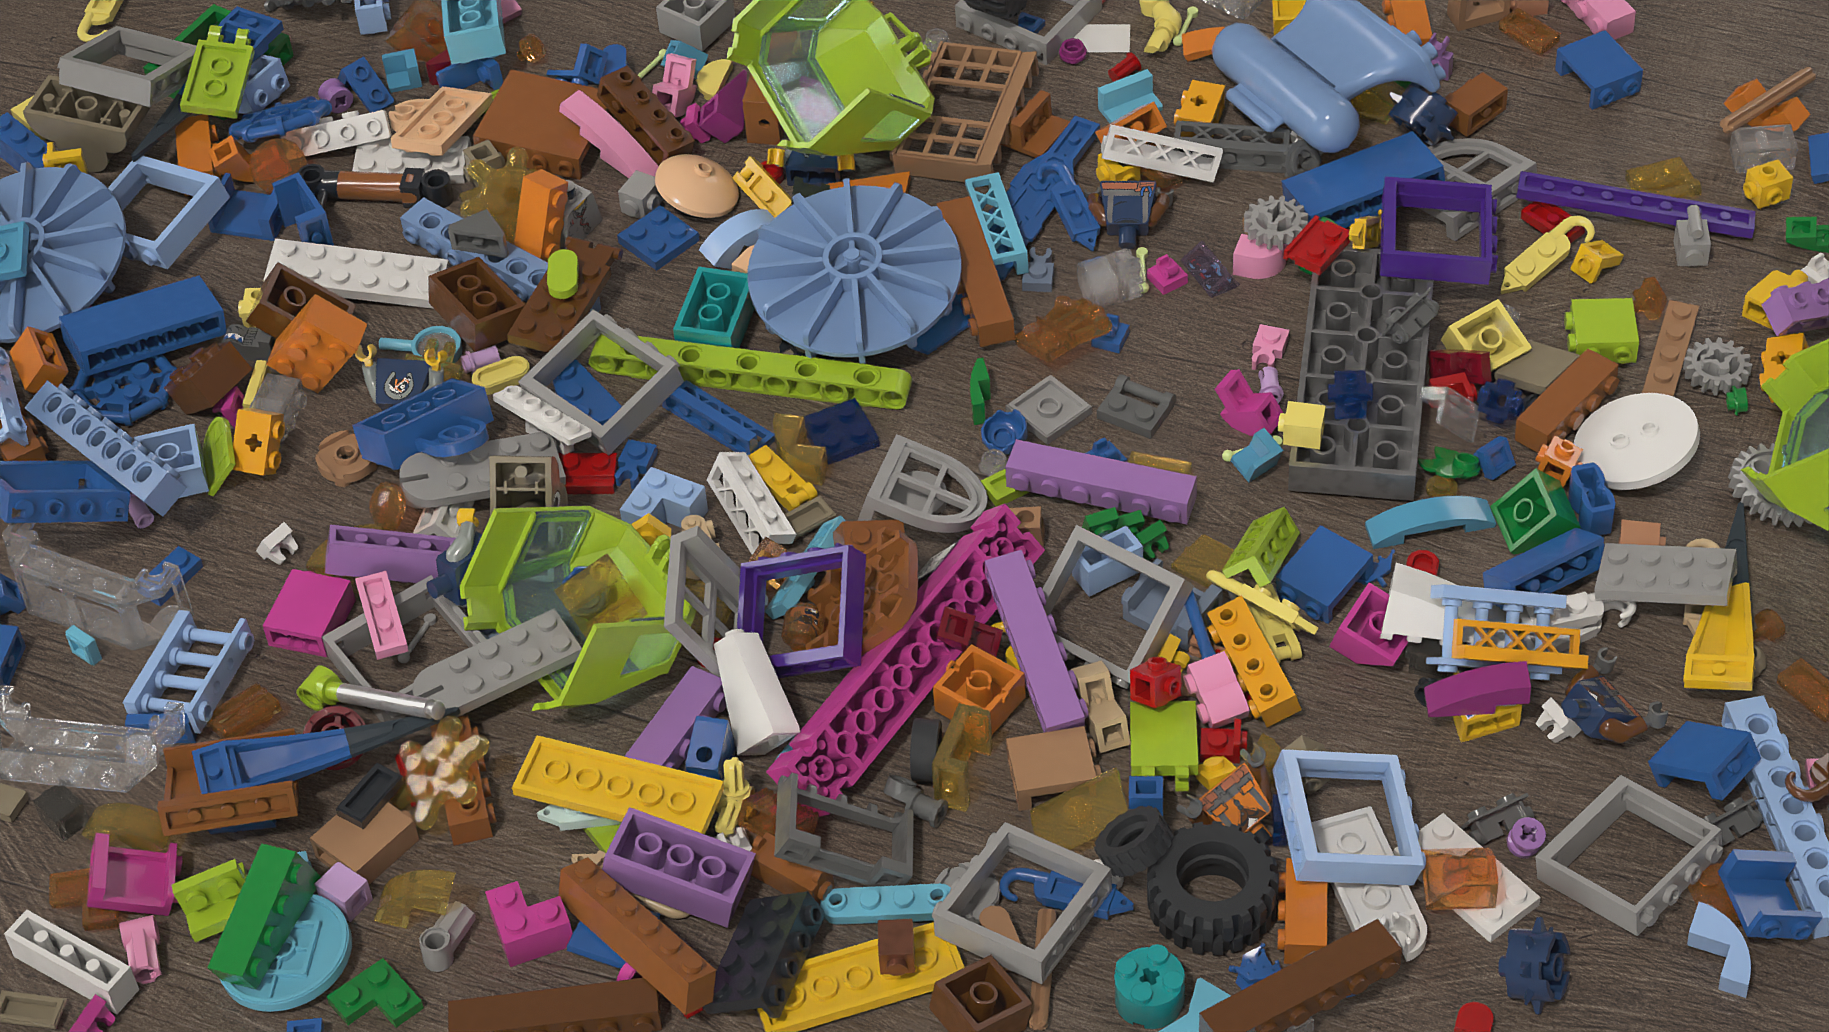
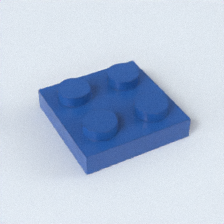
M661 205L617 235L620 245L656 271L700 241L699 233Z

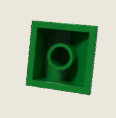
M1537 468L1490 506L1510 553L1514 555L1524 553L1567 531L1581 527L1560 480Z

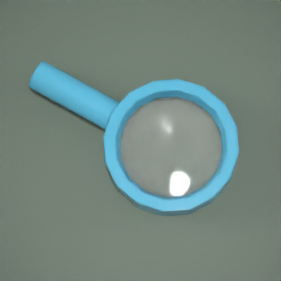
M445 326L426 328L419 332L413 340L379 339V349L412 352L414 360L425 361L424 354L428 349H435L434 356L437 360L438 352L444 350L448 354V358L445 363L441 364L443 368L452 366L462 355L461 338L455 330Z

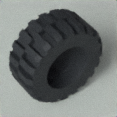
M1212 821V825H1203V822L1193 823L1192 828L1186 829L1184 826L1174 831L1170 848L1166 850L1163 857H1160L1155 864L1147 868V905L1153 924L1159 927V932L1166 939L1170 940L1173 938L1174 945L1184 950L1186 947L1192 948L1193 953L1203 955L1204 951L1213 952V956L1223 955V951L1231 950V953L1243 950V944L1245 943L1251 946L1259 940V933L1263 935L1271 927V920L1275 918L1277 912L1279 875L1277 874L1278 866L1276 860L1271 856V850L1263 842L1258 844L1259 837L1250 831L1247 833L1242 832V827L1234 824L1228 827L1223 826L1222 822ZM1217 875L1236 882L1242 890L1235 896L1225 900L1206 901L1190 895L1183 887L1195 878Z

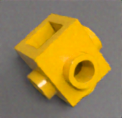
M1777 159L1747 169L1743 191L1745 196L1751 199L1758 209L1775 205L1790 199L1793 176Z

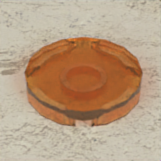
M270 139L261 143L252 154L250 174L254 183L259 188L271 194L273 182L297 173L301 167L307 165V160L303 151L295 143L286 139Z

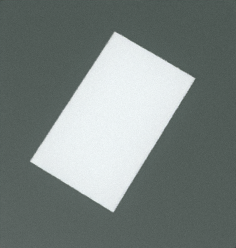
M1087 24L1074 37L1083 42L1087 52H1130V24Z

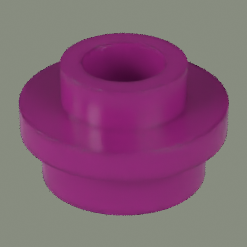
M1076 38L1065 40L1059 49L1060 59L1070 64L1083 61L1087 55V49L1083 42Z

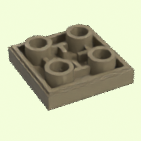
M1529 340L1528 342L1532 349L1494 372L1495 380L1512 388H1520L1541 395L1580 355Z

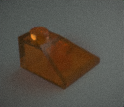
M414 0L395 23L385 42L396 51L414 48L416 60L429 61L447 49L444 39L442 7L434 0Z
M1489 847L1421 849L1426 857L1425 869L1422 870L1426 910L1496 908L1499 883L1495 855Z

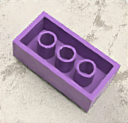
M629 807L604 856L602 870L626 891L728 928L751 878L756 853Z

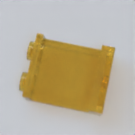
M607 553L554 590L586 639L593 624L616 623L625 620L634 622L648 614L628 586L619 568Z
M959 703L933 759L934 799L948 801V808L966 812L970 805L968 759L972 752L991 755L993 747L990 711L984 710L979 706Z

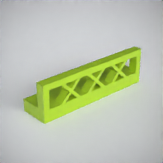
M1285 506L1252 521L1222 569L1226 578L1249 569L1259 587L1271 583L1300 534Z

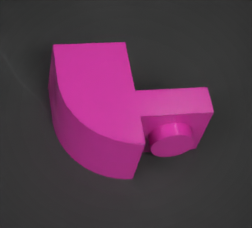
M1240 369L1230 370L1215 388L1216 393L1225 406L1220 415L1232 428L1249 436H1254L1262 428H1265L1271 434L1278 426L1280 413H1283L1272 392L1253 393Z

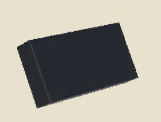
M376 763L337 806V816L364 829L405 783L403 776Z

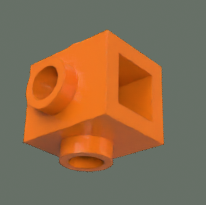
M1554 436L1549 446L1542 445L1535 461L1540 463L1537 469L1560 480L1564 488L1568 478L1571 477L1572 466L1583 464L1578 461L1583 449L1575 446L1569 440Z

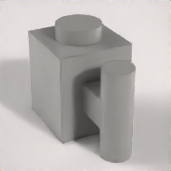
M1691 205L1687 208L1688 220H1676L1673 242L1677 265L1708 266L1711 241L1707 219H1701L1699 207Z

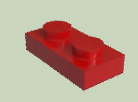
M1534 201L1521 210L1520 219L1545 234L1546 232L1549 233L1571 215L1554 204ZM1575 226L1565 234L1570 244L1585 233V228Z

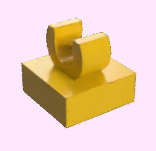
M1169 634L1157 657H1164L1168 662L1180 665L1182 673L1189 662L1190 656L1185 652L1176 651L1181 639Z

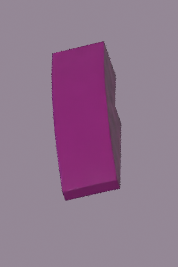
M1527 661L1502 663L1461 672L1424 687L1428 717L1495 714L1497 705L1529 704L1531 694Z

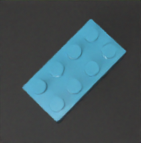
M441 0L444 39L451 64H466L472 60L495 58L506 54L501 0Z

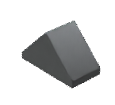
M487 209L452 223L448 227L452 250L507 258L509 254L505 233Z

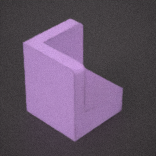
M340 862L335 863L315 883L318 895L333 902L349 922L373 900L368 881Z

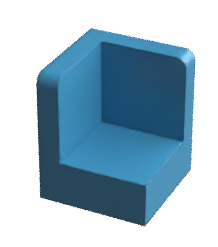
M671 40L660 66L665 67L666 56L671 53L697 59L694 79H697V74L705 65L708 54L682 41Z
M414 48L382 55L390 93L422 87Z
M1262 428L1254 434L1247 447L1232 456L1231 462L1249 483L1277 465L1284 450L1268 431Z

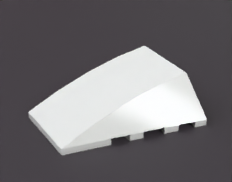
M1396 563L1391 579L1389 600L1380 639L1392 640L1393 634L1407 636V642L1421 643L1423 637L1440 640V645H1442L1445 606H1442V599L1430 598L1431 585L1456 584L1428 572ZM1462 601V607H1458V619L1475 620L1476 609L1472 608L1473 602ZM1493 605V608L1489 609L1488 621L1506 623V612ZM1463 626V642H1467V645H1473L1474 628ZM1500 629L1490 638L1498 648H1504L1505 631Z

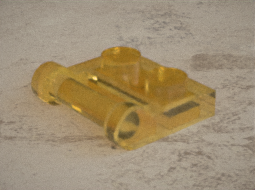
M1680 156L1626 170L1625 179L1632 190L1676 198L1688 195L1696 197L1702 193L1699 180L1693 178Z

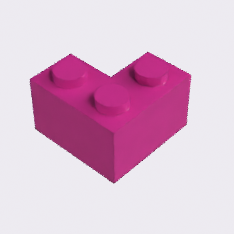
M518 881L485 892L490 914L510 967L567 948L573 933L560 896L527 907Z

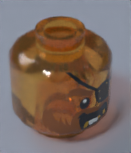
M798 603L794 605L784 615L781 631L782 640L795 652L806 650V644L824 632V615L812 604Z

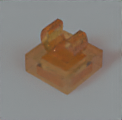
M1656 277L1644 278L1641 287L1632 292L1636 299L1633 300L1634 312L1644 311L1648 320L1659 319L1667 297Z

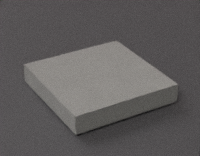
M1049 375L1006 405V412H1012L1013 409L1019 410L1026 418L1027 429L1047 445L1092 414L1091 405L1052 375Z

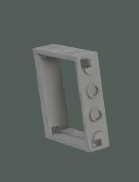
M960 0L955 5L956 26L1010 50L1022 52L1036 51L1038 62L1048 65L1059 54L1062 43L1067 39L1074 38L1102 10V0H1061L1074 7L1044 37L999 17L972 9L964 0Z
M115 26L60 57L57 67L60 68L59 84L151 107L183 86L188 78L196 45ZM119 54L162 66L147 75H141L101 64Z
M593 309L518 382L523 390L591 429L592 436L585 440L609 456L684 381L678 369L680 365L672 356L667 355L665 357L659 353L652 343L648 341L642 342L631 329L621 328L608 314L603 316ZM600 334H603L658 371L604 425H601L547 388Z
M1076 525L1042 589L1046 599V605L1043 606L1046 615H1050L1085 546L1170 588L1127 671L1054 633L1056 642L1063 643L1067 659L1074 661L1077 656L1085 661L1084 665L1102 660L1112 675L1111 682L1127 689L1130 684V669L1147 662L1151 657L1158 656L1194 585L1184 578Z
M432 575L393 596L401 625L408 623L435 607L469 648L487 640L479 630L464 631L463 617L467 616L455 603L443 595L436 599L430 594L425 595L428 592L426 583L434 579ZM363 613L322 636L328 658L350 684L372 688L347 658L372 643L365 614ZM413 683L397 693L414 696ZM370 708L381 722L401 719L407 716V714Z
M1620 775L1535 856L1537 879L1638 936L1647 926L1650 927L1656 922L1659 914L1668 905L1675 904L1680 894L1690 884L1696 883L1701 873L1711 863L1719 860L1723 852L1722 830ZM1626 810L1694 846L1635 906L1567 868Z
M1004 822L997 833L994 832L990 835L982 852L971 859L968 870L964 875L953 882L950 893L943 902L939 901L934 907L932 918L934 919L935 936L982 958L992 955L1000 966L1039 984H1043L1112 891L1111 868ZM1008 851L1083 884L1035 950L958 916Z

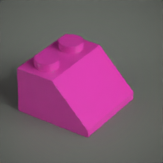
M1368 583L1338 628L1329 647L1356 664L1393 666L1408 642L1407 636L1393 634L1392 640L1380 639L1389 594Z

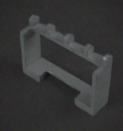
M791 773L789 777L782 775L779 778L777 788L774 857L872 887L906 885L913 877V811L907 809L904 813L896 812L893 818L877 813V805L869 803L866 809L847 804V795L839 794L836 800L818 795L817 786L809 784L806 790L799 789L798 774ZM797 803L892 832V859L882 856L873 865L821 849V837L796 829Z

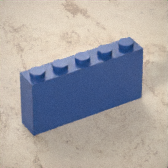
M1412 131L1282 180L1281 183L1285 201L1289 202L1295 199L1296 206L1303 205L1304 213H1308V223L1317 215L1319 220L1322 217H1326L1337 225L1346 228L1355 222V218L1379 215L1378 210L1382 207L1385 176L1445 181V173L1442 163Z
M200 275L59 316L63 341L85 377L225 335L227 330L224 311Z

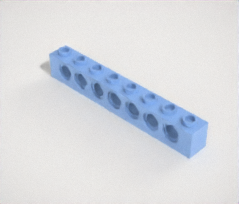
M1764 695L1725 702L1722 726L1751 732L1760 754L1761 760L1747 773L1745 779L1752 796L1757 797L1755 803L1763 816V821L1776 851L1792 852L1797 861V864L1787 877L1801 910L1821 912L1823 916L1812 932L1813 938L1829 936V897H1827L1829 896V840L1824 833L1823 818L1820 813L1815 812L1812 802L1798 800L1786 789V775L1794 771L1796 773L1793 779L1794 784L1801 789L1810 790L1801 781L1799 764L1796 760H1792L1789 754L1787 737L1784 733H1780L1777 726L1776 712L1772 707L1769 708Z

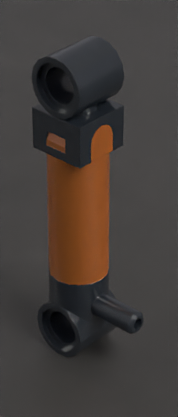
M307 164L298 170L324 211L328 199L402 202L403 208H412L422 198L442 208H447L454 201L450 177L447 172L439 169L425 173V169L405 168L404 173L401 174L324 170L319 164Z

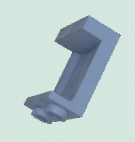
M1157 558L1153 563L1163 568V561ZM1140 574L1139 580L1134 586L1128 587L1122 595L1123 619L1148 631L1170 588ZM1213 584L1205 592L1193 587L1206 629L1211 624L1207 613L1221 606L1223 601V589ZM1184 605L1169 634L1180 638L1181 641L1178 647L1188 651L1190 639L1194 632Z

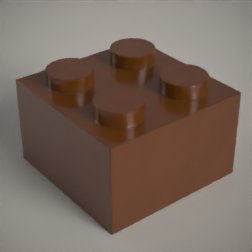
M230 341L220 345L213 343L206 349L201 347L189 357L191 362L185 368L181 366L172 372L169 376L171 381L164 389L182 411L188 415L213 407L252 368Z
M989 955L936 981L929 1009L948 1032H1021L1027 1027L1033 1003L993 956Z

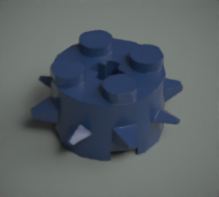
M1413 82L1409 84L1401 96L1392 92L1389 93L1394 107L1388 115L1399 127L1403 124L1405 128L1411 132L1413 131L1423 143L1429 146L1436 145L1441 137L1453 141L1454 138L1450 134L1451 130L1448 127L1458 113L1445 104L1447 100L1436 92L1429 95L1425 92L1426 89Z
M1542 917L1536 918L1532 930L1510 929L1506 956L1502 955L1500 957L1498 971L1501 977H1506L1508 997L1524 999L1526 1006L1531 1000L1535 1014H1541L1545 1001L1555 1002L1554 999L1561 1000L1563 998L1570 977L1569 971H1563L1564 954L1570 955L1568 940L1564 933L1553 932L1552 926L1547 931Z

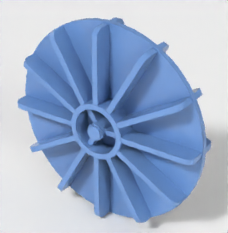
M29 162L21 163L20 172L0 179V226L24 221L29 226L26 276L0 281V343L17 342L27 326L48 333L61 327L59 316L86 309L94 303L103 291L112 293L115 289V285L111 280L119 267L123 252H127L130 247V242L126 238L124 214L112 192L98 179L81 172L76 165L69 163L64 168L43 167L34 169Z
M849 178L843 179L844 187L822 191L806 198L797 193L793 196L794 204L775 217L769 225H761L758 230L759 238L753 247L749 259L747 280L752 303L770 334H776L788 343L805 350L806 357L811 359L812 357L815 358L817 354L833 357H859L860 364H866L865 356L890 351L905 344L911 349L917 346V337L929 330L942 316L950 314L952 302L961 279V254L956 236L943 218L942 211L937 206L931 207L920 199L904 193L902 185L896 182L891 188L862 185L850 186Z

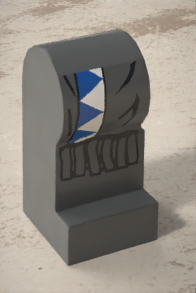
M232 324L227 328L221 344L230 341L245 360L268 361L276 338L255 327L247 328L240 324Z

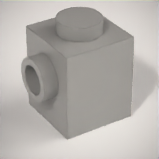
M637 170L618 191L621 212L639 219L660 206V203L663 201V197L656 188L655 177Z

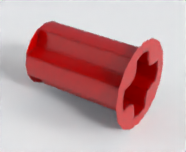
M1127 52L1124 60L1108 70V75L1115 82L1127 77L1135 70L1140 71L1142 68L1141 63L1133 53Z

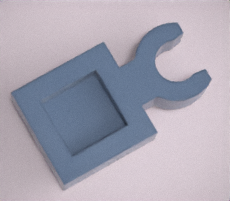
M1032 247L1029 252V273L1023 274L1022 291L1052 292L1054 263H1052L1051 248H1047L1045 255L1038 256L1036 255L1035 247Z

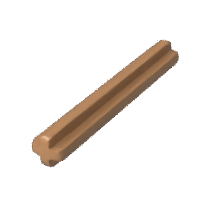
M1042 908L1038 911L1035 948L1056 922V911L1054 909ZM1052 972L1043 984L1032 980L1030 1001L1033 1004L1028 1020L1029 1027L1032 1030L1043 1031L1048 1027Z

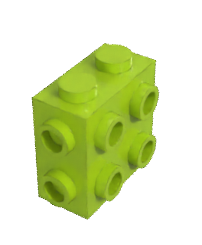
M1632 298L1571 299L1570 312H1565L1564 314L1565 330H1570V334L1567 336L1568 352L1581 355L1588 348L1615 363H1636L1639 337Z

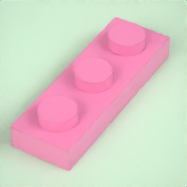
M383 571L356 578L357 589L377 660L409 652L387 572Z

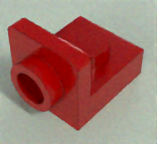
M1465 372L1429 379L1427 400L1431 408L1449 406L1461 402L1465 414H1471L1473 402L1477 401V391L1475 385L1469 383Z
M1235 718L1234 729L1201 728L1200 762H1204L1210 757L1224 756L1231 763L1240 764V751L1243 748L1247 751L1248 732L1241 731V719Z

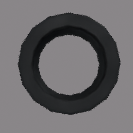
M915 718L910 745L912 781L938 782L942 762V722L940 719Z

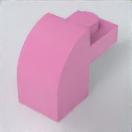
M671 53L666 56L663 82L653 84L652 93L657 95L659 101L676 118L686 113L687 107L691 105L694 99L697 85H693L697 59Z
M1241 234L1233 253V275L1252 279H1264L1278 274L1286 265L1283 254L1287 244H1283V250H1279L1277 245H1273L1269 250L1267 249V244L1263 243L1257 246L1256 239L1249 240L1248 235Z

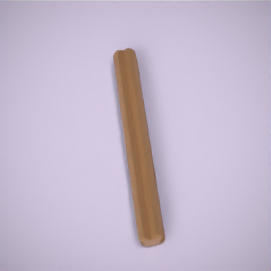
M1811 67L1801 69L1720 121L1723 132L1729 134L1814 81L1816 74L1813 73V69Z

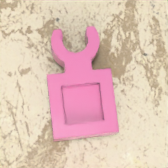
M1260 324L1253 343V370L1257 369L1259 363H1267L1268 366L1275 368V358L1282 359L1289 340V330Z

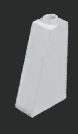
M734 629L726 632L725 637L714 644L737 755H765L799 734L800 728L759 634L744 633L743 629Z

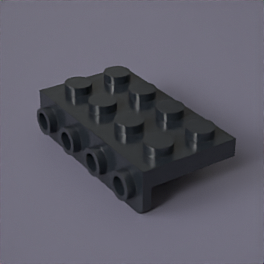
M808 891L749 900L716 971L713 1002L702 1007L707 1014L763 1008L770 1018L781 1016L824 919L823 909Z

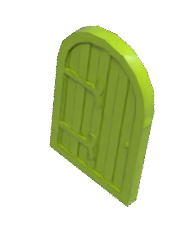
M220 416L211 422L203 443V459L209 488L208 495L214 496L236 465L230 424L228 419Z

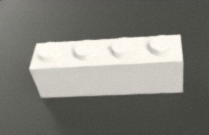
M26 910L4 933L15 958L90 1000L96 994L106 1001L105 1006L115 1014H118L139 991L130 966L29 910Z

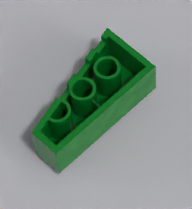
M261 843L207 967L222 981L257 989L316 891L315 883L321 876L296 851Z

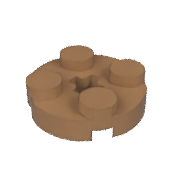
M348 430L329 435L318 446L320 451L315 458L318 470L324 478L333 481L338 487L349 486L352 482L366 477L378 468V464L362 459L355 434H349ZM345 454L352 456L348 459H342V456Z

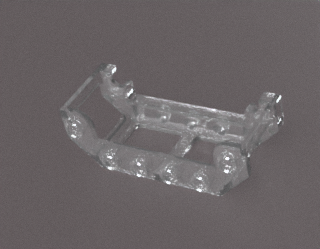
M19 511L15 517H20L21 512ZM10 523L2 533L9 563L29 614L69 628L75 625L86 634L131 650L159 643L178 610L190 611L192 617L194 615L178 565L165 561L162 564V573L150 575L148 569L142 568L136 578L132 579L36 546L40 539L37 531L31 530L35 523ZM50 586H51V587H54V588H57L58 590L61 591V593H60V592H57V591H54V590H51V589H48V588H49ZM172 587L178 605H170L161 609L150 624L143 622L137 605L164 597ZM77 596L114 608L118 613L80 600Z
M0 685V725L15 739L9 748H3L0 731L1 780L127 793L158 766L159 758L164 754L163 748L172 747L185 734L184 703L168 702L164 706L163 717L160 719L159 715H153L149 720V729L31 717L30 702H23L21 705L14 703L11 699L14 686Z

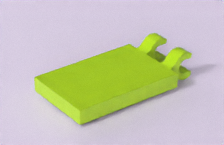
M215 25L210 26L207 40L198 39L180 103L181 112L237 118L255 54L254 47L250 46L251 39L248 38L250 32L248 29L238 28L234 44L223 42L224 35H221L222 26Z
M1169 701L1167 705L1157 708L1139 702H1130L1131 776H1175V791H1189V775H1198L1196 701Z

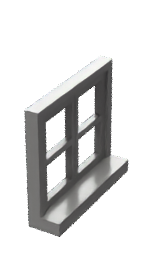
M695 526L671 536L664 627L713 675L720 677L716 653L713 650L714 630L716 629L723 637L730 630L715 616L716 600L718 596L735 613L734 629H737L740 568L699 526ZM687 566L705 583L704 604L685 586ZM765 594V608H767L768 596ZM684 599L703 616L702 637L683 620Z

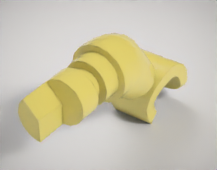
M1139 0L1141 13L1145 16L1153 17L1155 20L1154 32L1145 46L1144 52L1155 53L1156 51L1163 52L1167 50L1172 38L1177 36L1181 29L1182 18L1180 13L1170 4L1169 0Z

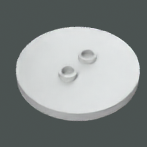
M1640 393L1616 399L1592 413L1577 431L1574 445L1583 449L1578 461L1583 464L1594 462L1601 468L1605 477L1604 486L1617 490L1639 489L1662 482L1680 471L1691 460L1698 448L1700 429L1694 412L1683 401L1665 394Z

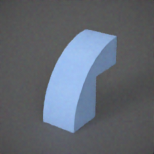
M765 209L749 210L737 214L718 226L707 237L699 251L713 266L731 269L732 263L737 259L744 245H755L759 238V228L761 225H769L773 221L774 216Z
M1699 901L1689 930L1687 945L1726 957L1718 989L1746 998L1751 974V959L1746 941L1739 929L1727 916L1710 905Z

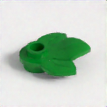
M1438 446L1434 448L1436 458H1418L1417 461L1424 470L1436 472L1437 476L1444 478L1471 479L1480 473L1479 459L1476 456Z

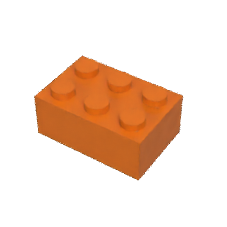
M315 294L276 339L266 365L302 384L305 388L319 393L358 350L367 323Z

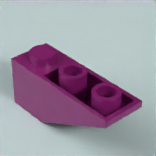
M745 69L708 100L700 110L699 127L723 143H727L734 136H738L745 126L742 102L747 87V71Z

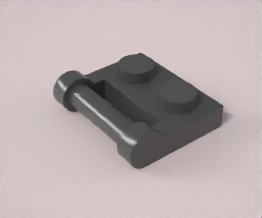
M1120 374L1115 381L1114 387L1097 409V419L1151 439L1173 409L1176 395L1168 391L1165 393L1133 382L1130 377ZM1126 392L1157 403L1159 406L1156 408L1124 394Z

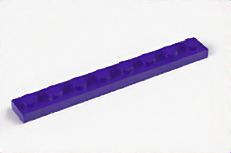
M1521 171L1516 198L1531 202L1554 204L1560 207L1583 209L1589 212L1594 211L1676 226V220H1688L1687 208L1691 205H1697L1700 210L1701 219H1707L1709 232L1751 239L1754 233L1756 211L1525 171Z

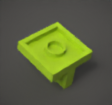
M233 859L171 885L173 894L186 915L190 935L195 942L224 930L248 875L243 862L237 863L236 859Z

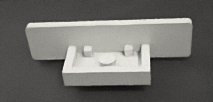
M357 110L343 113V119L333 121L332 116L320 118L317 125L287 132L286 136L281 137L284 154L288 160L390 138L392 134L387 113L385 110L359 115Z
M507 386L504 390L493 394V401L525 419L527 433L545 431L553 436L557 451L564 455L574 451L575 443L592 436L591 429L519 386Z

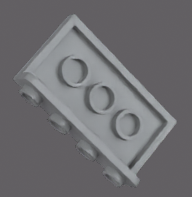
M1605 543L1594 589L1595 599L1728 606L1733 577L1736 576L1738 570L1736 549Z

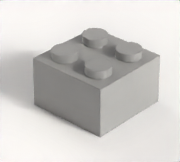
M663 0L656 7L660 33L682 41L701 51H704L733 23V18H735L733 0Z

